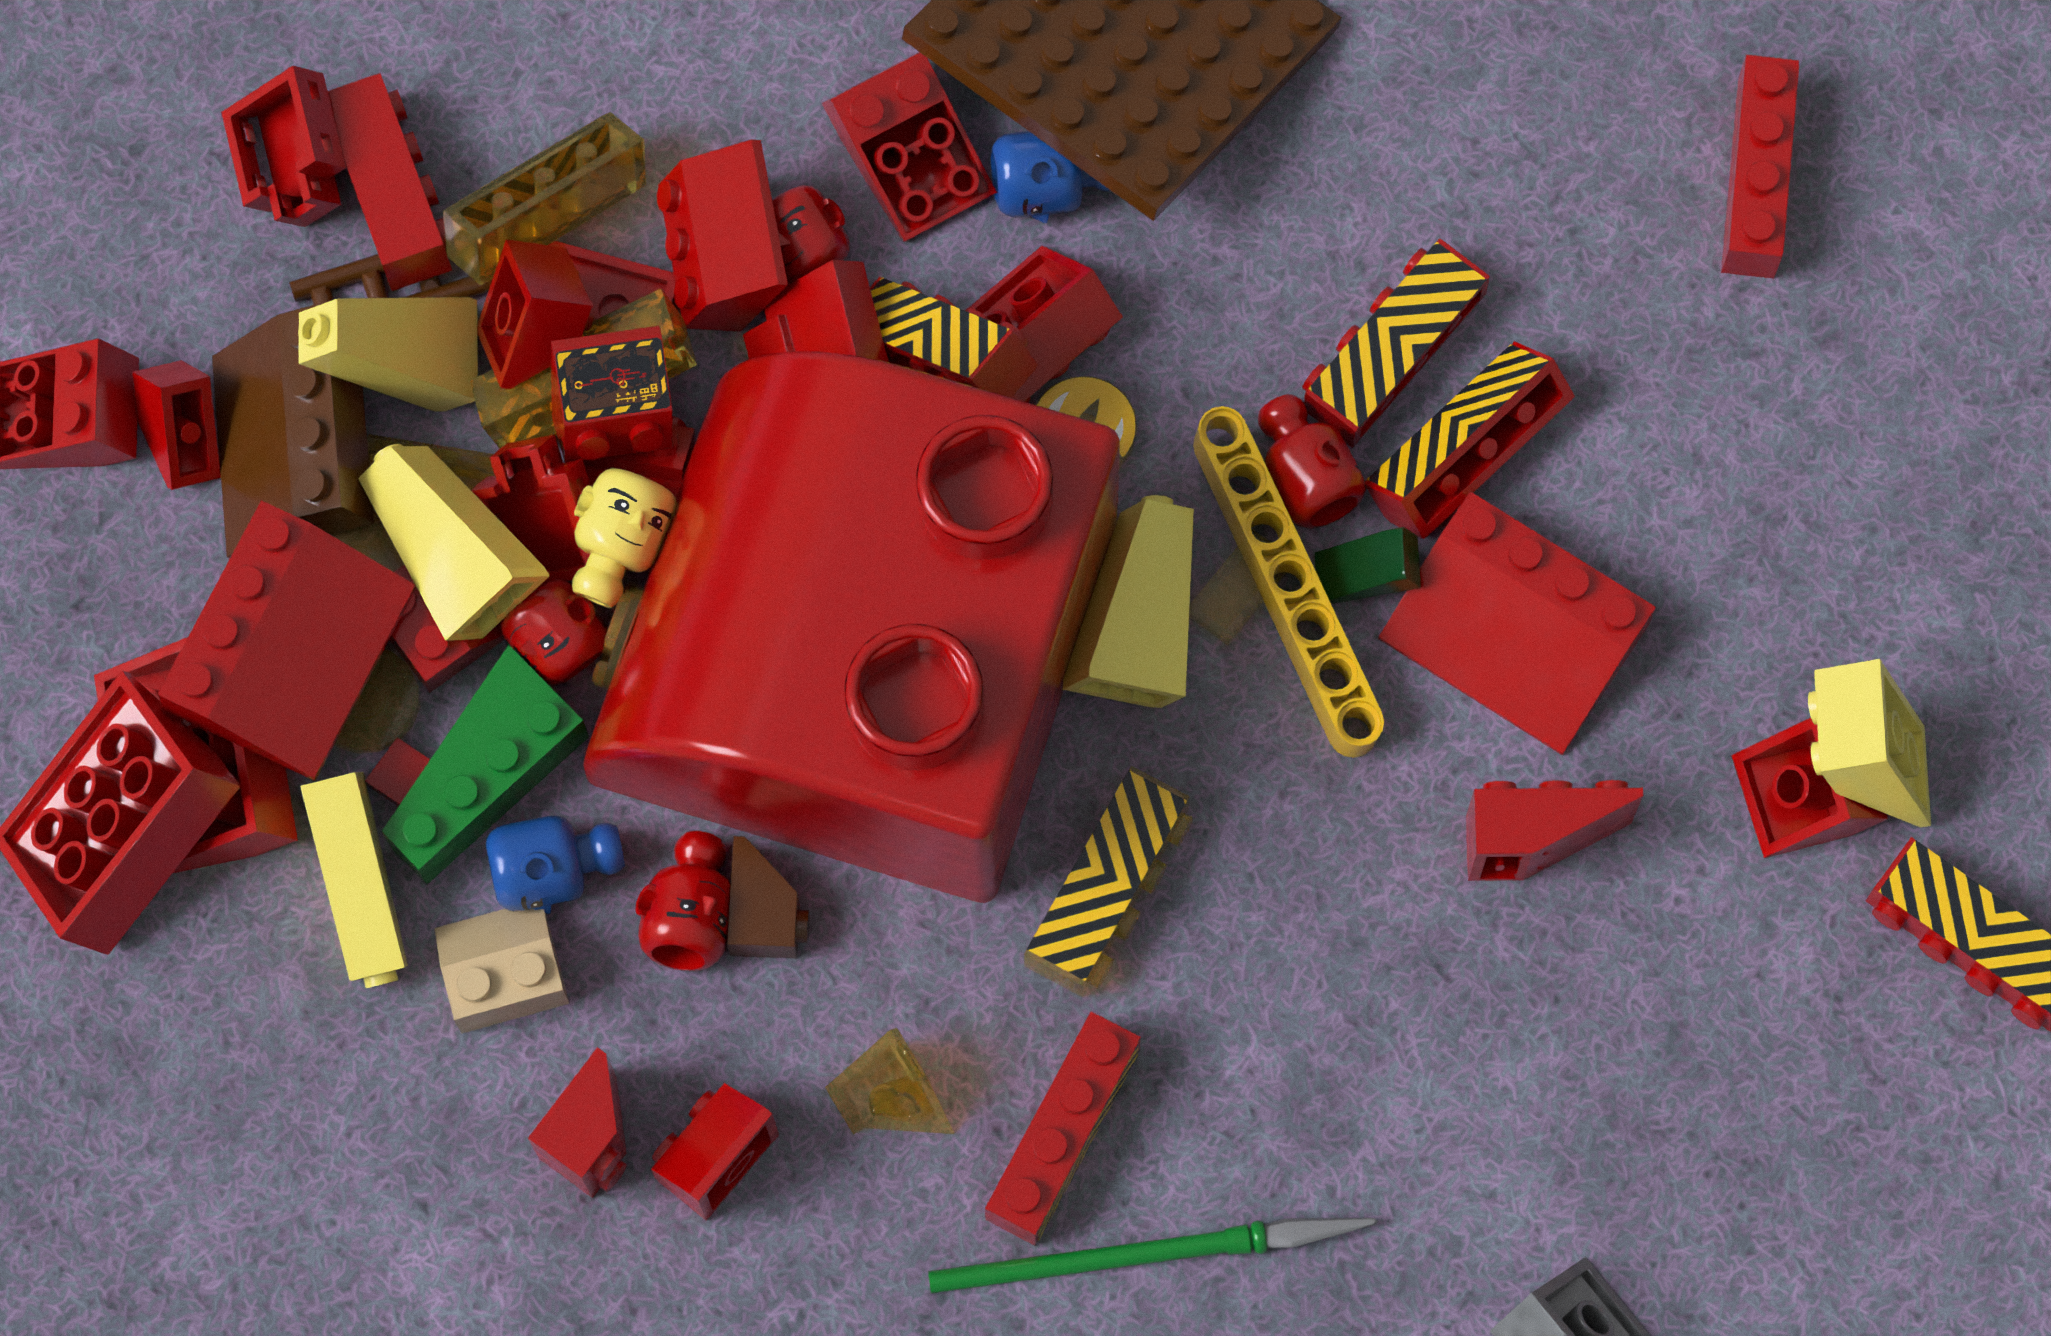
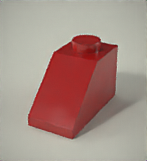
M182 360L133 371L138 423L166 486L174 490L221 478L210 376Z

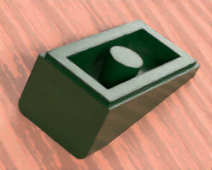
M1406 527L1381 531L1315 552L1316 573L1330 603L1335 604L1421 588L1418 536Z

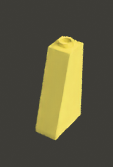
M471 297L340 298L299 312L300 365L434 412L448 411L478 400L476 299Z
M402 444L387 446L374 456V463L358 478L445 641L484 638L510 611L549 577L545 567L428 446H403Z
M1150 495L1143 497L1141 502L1120 512L1063 678V690L1162 708L1186 697L1194 509L1174 505L1173 499L1166 496Z
M353 772L302 785L300 787L349 980L354 981L363 978L366 988L398 980L396 970L408 966L364 772Z

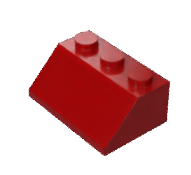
M751 139L681 160L658 184L657 204L664 216L667 233L665 249L668 258L672 261L675 277L674 300L681 311L683 328L741 332L788 285L761 140Z
M1044 246L1039 247L965 310L968 311L969 308H973L982 313L991 322L999 325L1003 322H1008L1026 336L1029 341L1026 349L1039 366L1012 398L1027 403L1030 401V397L1049 380L1056 379L1064 374L1069 368L1070 362L1085 349L1105 339L1109 334L1110 328L1123 318L1092 268Z

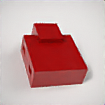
M291 66L221 112L243 207L273 212L275 221L306 227L341 205L334 175L344 170L346 165L323 73ZM255 116L258 117L273 184L268 187L265 176L260 174L254 144L257 142L253 126L248 123L247 119Z
M831 260L790 283L764 308L767 321L743 334L749 359L779 352L817 351L854 355L889 363L864 262Z
M555 435L506 443L489 457L495 475L484 478L471 491L545 567L549 577L543 584L553 579L573 580L576 572L586 565L590 554L579 548L575 541V529L580 517L574 514V510L583 489L588 485L591 486L583 459L563 462Z

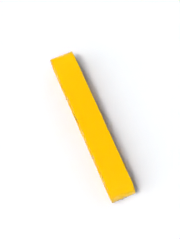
M1214 407L1204 413L1199 421L1194 437L1193 447L1198 462L1330 744L1343 756L1352 758L1364 756L1372 750L1383 731L1384 719L1382 711L1245 420L1239 412L1230 407ZM1212 429H1223L1231 435L1233 443L1224 447L1216 446L1210 442L1206 433ZM1237 476L1246 477L1255 485L1256 491L1247 495L1239 494L1231 488L1229 480ZM1259 524L1269 525L1276 531L1278 540L1272 543L1261 542L1254 537L1251 528ZM1282 572L1291 573L1300 581L1301 588L1292 592L1284 591L1277 586L1274 576ZM1306 620L1313 621L1321 627L1324 637L1315 641L1307 640L1300 635L1296 624ZM1326 669L1337 670L1344 676L1347 685L1343 689H1330L1323 684L1319 673ZM1348 718L1362 720L1369 729V736L1363 739L1352 738L1345 732L1342 722Z

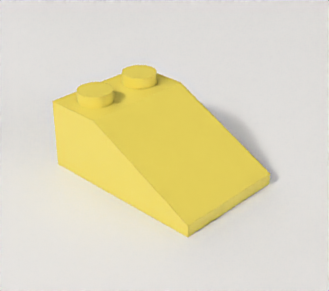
M1876 659L1814 670L1815 691L1808 694V707L1813 723L1818 726V742H1812L1811 758L1816 774L1818 776L1823 775L1838 795L1920 828L1931 826L1925 727L1882 661Z

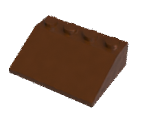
M326 302L278 314L212 356L226 553L228 558L233 554L261 500L317 526L330 535L374 524L373 505L358 479L369 468L363 386L299 364V312Z

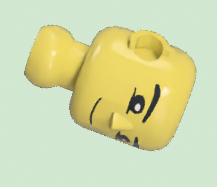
M617 468L605 470L598 476L593 487L588 485L583 489L574 510V514L580 517L575 529V541L578 547L587 554H590L586 565L579 569L573 577V593L598 605L612 608L622 598L624 590L622 579L626 570L640 573L646 571L655 563L677 506L674 495L668 489L646 477Z

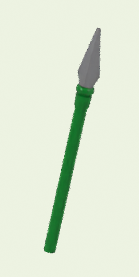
M1286 1218L1265 1225L1262 1221H1253L1250 1227L1244 1224L1224 1228V1231L932 1270L928 1271L931 1293L1223 1253H1228V1255L1249 1254L1252 1249L1257 1254H1263L1267 1252V1248H1293L1376 1225L1377 1220L1375 1218Z

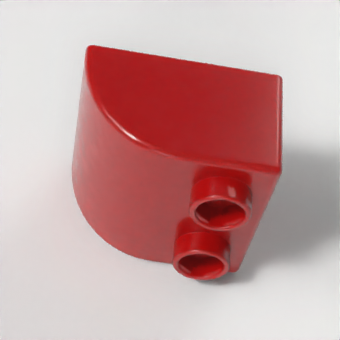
M789 351L757 356L737 364L723 375L714 389L676 496L677 506L658 557L651 567L586 750L583 765L587 780L590 784L608 791L974 902L986 903L991 901L999 891L1064 691L1063 678L1118 520L1120 453L1118 434L1106 425L911 368L860 356L817 351Z

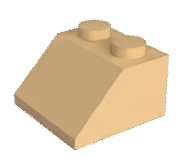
M502 909L434 928L440 967L453 1018L462 1034L569 1004L544 909L515 912Z

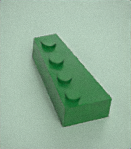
M508 645L383 828L382 833L389 846L426 885L429 884L589 738L583 719Z

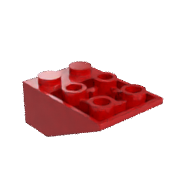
M920 52L822 102L839 138L903 242L997 193L928 58Z
M97 338L0 362V469L98 467L136 459L138 417L132 372L139 370V357Z
M1562 780L1542 782L1539 784V788H1517L1516 783L1511 781H1492L1483 784V789H1474L1466 814L1468 881L1525 880L1632 823L1643 798V788H1628V783L1621 780L1600 781L1595 784V788H1573L1571 782Z

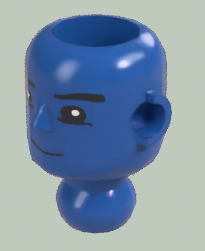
M1029 131L1002 135L992 146L991 174L992 183L997 192L994 196L999 210L1009 217H1032L1047 223L1049 215L1076 211L1082 201L1083 188L1095 187L1100 191H1111Z
M545 816L502 825L491 831L486 839V850L496 899L501 907L513 912L544 909L546 914H551L552 905L574 901L582 896L584 891L583 874L596 871L603 875H612L625 867L618 828L611 823H601L594 826L588 833L575 835L571 822L566 818Z

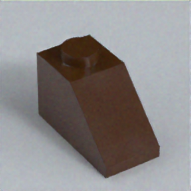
M734 836L727 938L730 956L797 959L798 943H808L809 910H800L797 892L745 836Z

